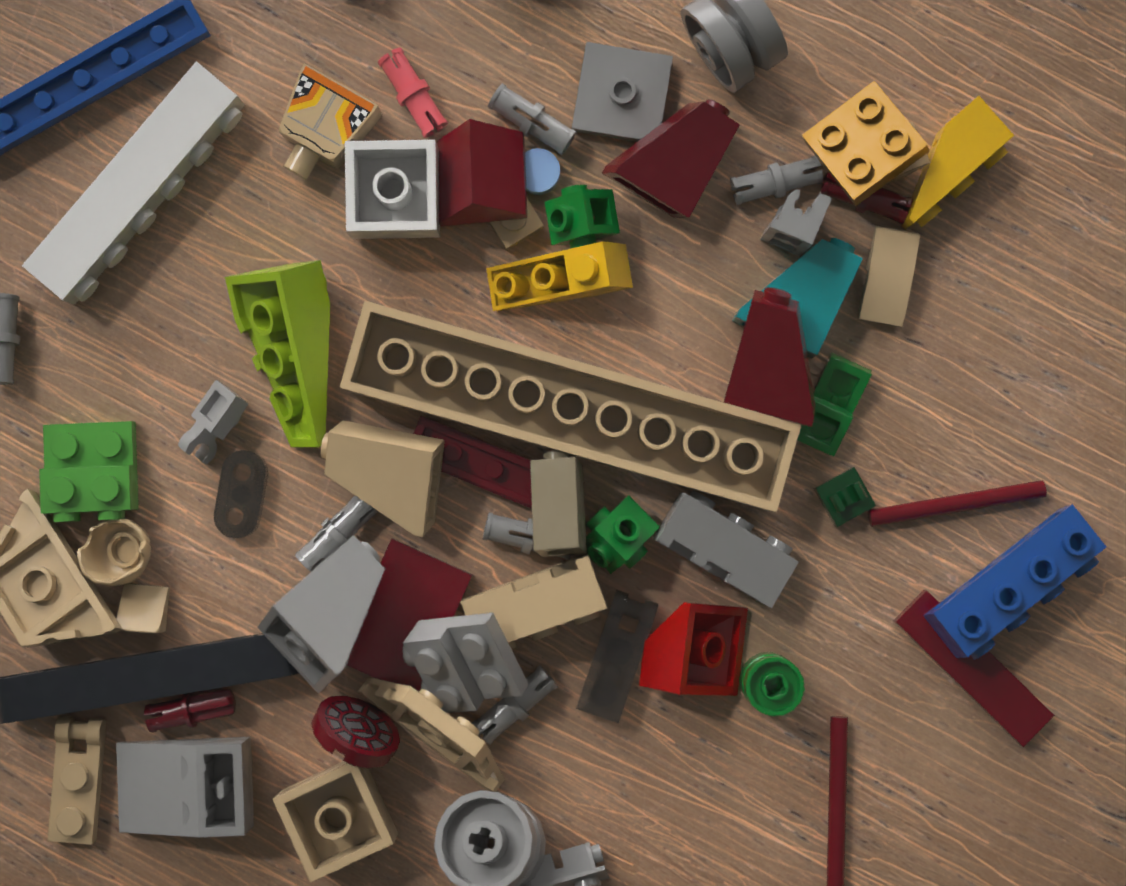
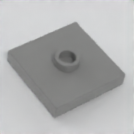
M586 42L572 129L580 133L638 142L662 124L673 56Z

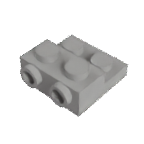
M494 613L419 620L403 642V658L408 666L416 667L422 678L421 689H425L435 695L443 703L441 709L446 713L477 711L484 699L522 696L529 685Z

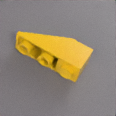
M977 96L936 133L928 153L930 163L923 166L912 195L913 202L911 208H907L908 216L905 222L901 224L905 230L915 222L921 228L942 211L937 203L943 197L950 193L954 199L957 198L975 182L970 175L975 169L983 164L989 170L1008 153V150L1003 145L1014 134L980 96Z
M602 241L486 268L494 312L592 297L633 288L627 246L621 243Z

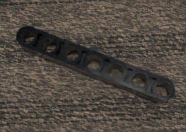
M263 633L14 674L0 677V724L287 677L300 673Z

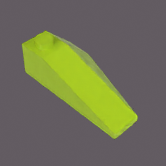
M321 260L291 263L225 277L234 320L240 334L248 332L257 355L252 357V361L256 370H264L273 388L270 393V401L290 447H321L322 440L326 434L330 300Z

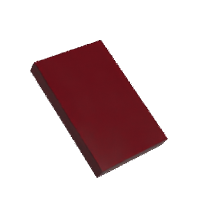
M391 538L380 562L385 570L346 665L373 678L410 686L420 692L422 678L415 666L411 667L406 664L403 658V642L419 620L454 617L473 574Z

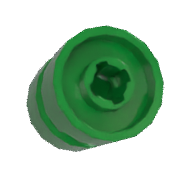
M773 652L758 653L749 658L742 667L739 678L740 689L747 701L760 713L769 716H782L793 711L801 702L805 690L804 678L799 669L782 655Z

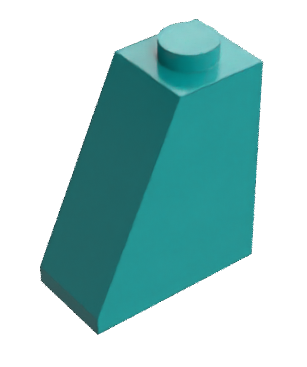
M831 238L829 242L824 239L819 241L765 287L786 291L791 294L792 300L799 301L807 355L811 359L818 355L863 260L862 257L853 254L855 247L837 238ZM752 299L735 313L732 322L745 327Z

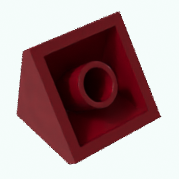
M469 119L437 140L439 149L440 227L527 218L525 138L522 131Z

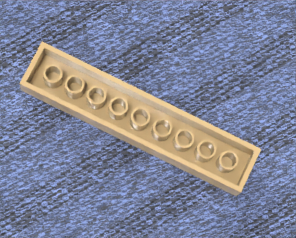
M365 300L339 387L351 393L551 450L563 451L572 456L769 512H777L801 428L800 424Z

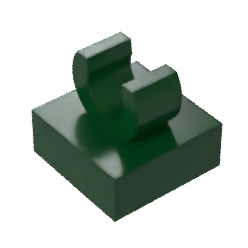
M851 467L813 488L834 527H839L876 506L855 467Z

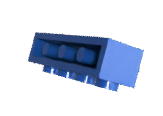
M1073 504L1060 508L923 616L956 658H965L971 655L975 660L995 646L996 643L992 638L1001 630L1006 628L1008 632H1011L1030 618L1027 610L1039 600L1045 605L1065 590L1061 583L1073 573L1079 578L1093 569L1099 563L1095 556L1103 551L1106 545Z

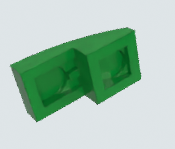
M831 352L813 390L816 406L812 427L800 424L801 428L797 441L834 457L853 420V412L872 376V370Z

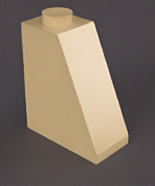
M342 420L332 430L327 432L322 440L321 458L326 459L324 475L414 536L423 537L435 524L445 440Z

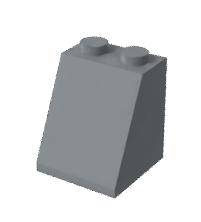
M354 535L276 602L257 627L318 694L344 669L385 570L380 564V557L376 550L368 543L360 542Z

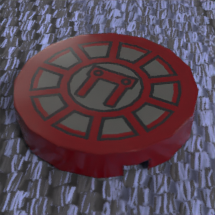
M344 695L330 696L319 704L311 722L314 736L321 746L331 754H333L334 750H337L345 755L342 761L356 767L370 769L385 766L389 763L391 757L395 755L401 740L398 729L391 719L374 705L359 698Z

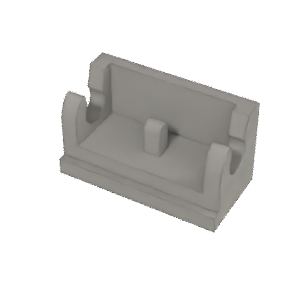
M796 189L788 195L785 203L777 210L775 217L764 230L760 240L801 257L813 244L832 198L820 193L811 207H808L803 214L800 208L795 209L794 207L800 195V190Z

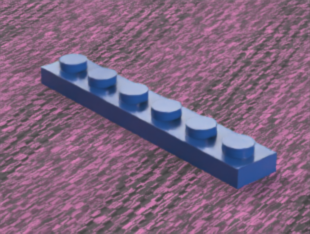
M173 0L0 98V156L210 37L211 34L192 1Z

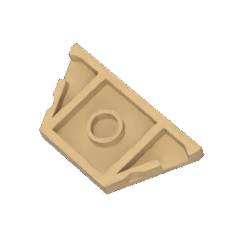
M30 489L25 490L19 498V501L23 503L11 524H4L0 531V613L21 647L31 648L113 634L122 630L94 583L82 573L77 556L56 523L53 522L49 513L41 514L40 498L37 493Z
M370 677L366 679L357 691L358 694L487 791L496 792L503 783L504 778L486 742L478 737L480 733L478 728L463 717L458 716L455 720L441 709L443 703L431 692L425 689H421L418 692L410 686Z

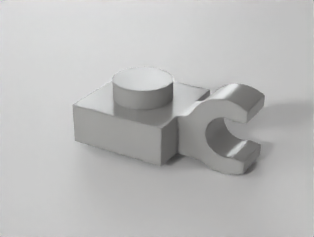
M215 380L191 414L196 422L189 431L183 434L178 446L190 455L194 448L201 444L195 456L204 464H208L214 458L217 451L216 437L222 440L225 439L229 431L239 422L242 413L249 403L228 386Z

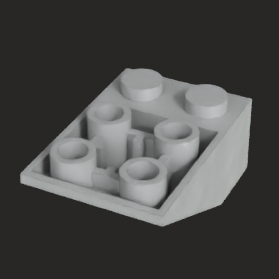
M251 737L116 743L119 832L184 837L245 836L254 826Z

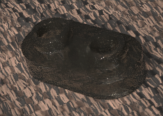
M247 450L236 451L230 454L222 465L214 510V522L217 529L229 538H244L256 531L261 521L269 473L266 461L255 452ZM241 464L248 465L251 470L250 477L245 481H241L236 475V470ZM233 508H239L243 513V520L238 525L231 523L229 520V512Z

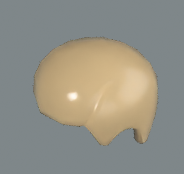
M106 520L98 524V526L89 529V537L85 545L77 550V558L82 573L93 583L121 586L131 583L141 576L148 565L152 549L146 530L133 520Z

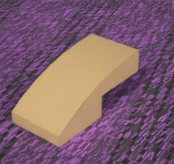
M875 226L866 264V280L858 310L859 319L903 327L920 240L919 233Z

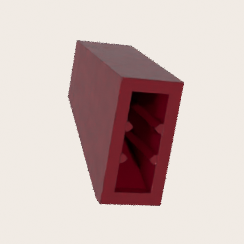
M707 99L706 102L688 103L607 164L602 174L671 217L689 218L740 124L729 118L730 111L714 100Z
M767 287L764 289V292L755 290L723 403L812 427L816 405L799 301L792 300L790 293L777 288Z

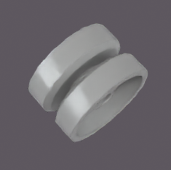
M694 0L681 9L680 14L683 25L695 49L711 73L730 92L735 93L753 81L755 77L754 65L768 71L786 59L788 55L787 43L783 33L764 0Z
M479 790L459 797L446 808L436 827L434 848L440 868L448 879L457 886H525L535 878L544 861L546 839L541 821L529 806L499 792ZM490 838L495 839L493 849H489L487 846Z

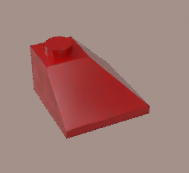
M683 602L644 641L639 686L679 695L737 696L748 608Z

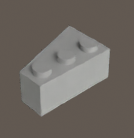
M694 490L690 496L686 493H679L653 539L772 608L799 561L789 556L793 548L771 535L767 541L762 540L751 533L754 525L733 513L728 518L713 510L715 502Z

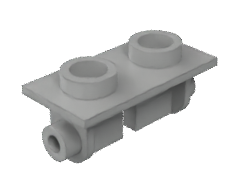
M590 842L561 850L560 855L564 867L555 869L551 853L544 855V861L535 878L526 886H601L600 881L609 879V875L604 865L596 866V863L604 861L600 845L591 846Z

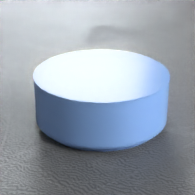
M541 148L525 152L526 191L531 194L542 195L553 190L560 179V165L557 158L550 151Z

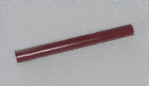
M1039 480L868 510V519L870 526L876 527L1045 498L1047 490L1045 482Z
M830 716L826 886L845 885L848 717Z

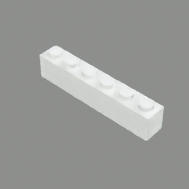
M196 61L23 263L22 267L65 302L75 305L78 300L83 302L88 299L99 285L96 279L107 266L112 268L123 259L128 250L125 245L136 232L142 234L152 225L156 218L154 211L165 199L168 201L173 199L181 191L185 184L183 177L194 165L199 167L209 158L214 149L212 143L222 132H230L238 124L242 117L241 109L245 104L233 91Z

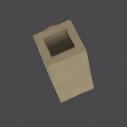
M563 451L547 452L543 454V459L530 460L534 551L542 557L587 554L583 465L576 457H570L569 453Z

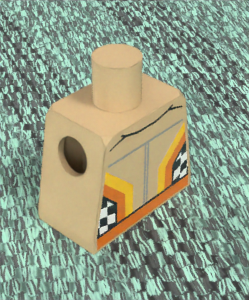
M304 63L279 127V132L283 138L295 145L283 167L304 180L308 179L319 159L338 169L345 162V141H362L381 118L382 113L378 105Z

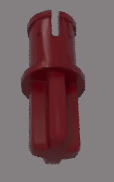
M230 689L195 696L191 693H185L181 699L145 705L144 716L152 715V717H157L147 719L145 723L151 733L182 725L194 728L198 722L233 715L236 710V700Z

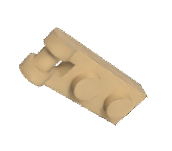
M59 715L54 735L56 748L47 841L92 845L97 840L106 721L105 719L90 718L88 722L75 721L73 716ZM74 739L86 740L87 751L73 750Z

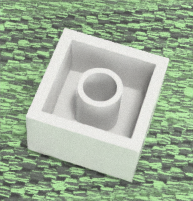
M436 140L345 141L346 232L352 239L440 238L439 149Z

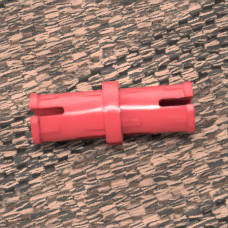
M396 48L391 51L394 55L392 59L387 53L379 59L378 64L398 93L396 99L400 106L407 107L422 131L423 137L428 138L434 135L432 131L434 127L439 132L447 126L448 122L428 93L430 87L426 80L419 79L404 55L403 49Z

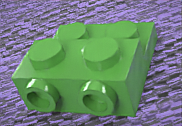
M136 422L43 425L44 469H39L41 514L53 513V522L81 521V512L98 511V520L125 519V510H139Z

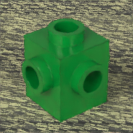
M574 185L561 189L562 196L544 202L551 245H570L571 249L597 243V240L620 233L613 189H588L587 185Z
M628 495L611 511L605 506L601 508L585 524L591 530L586 535L587 554L596 565L605 568L610 574L623 564L631 569L649 551L643 544L660 526Z

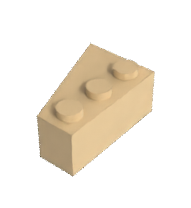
M588 554L578 556L460 601L465 615L494 613L511 649L517 647L514 640L528 635H532L533 641L557 633V625L574 620L575 625H579L600 617L599 611L607 609Z

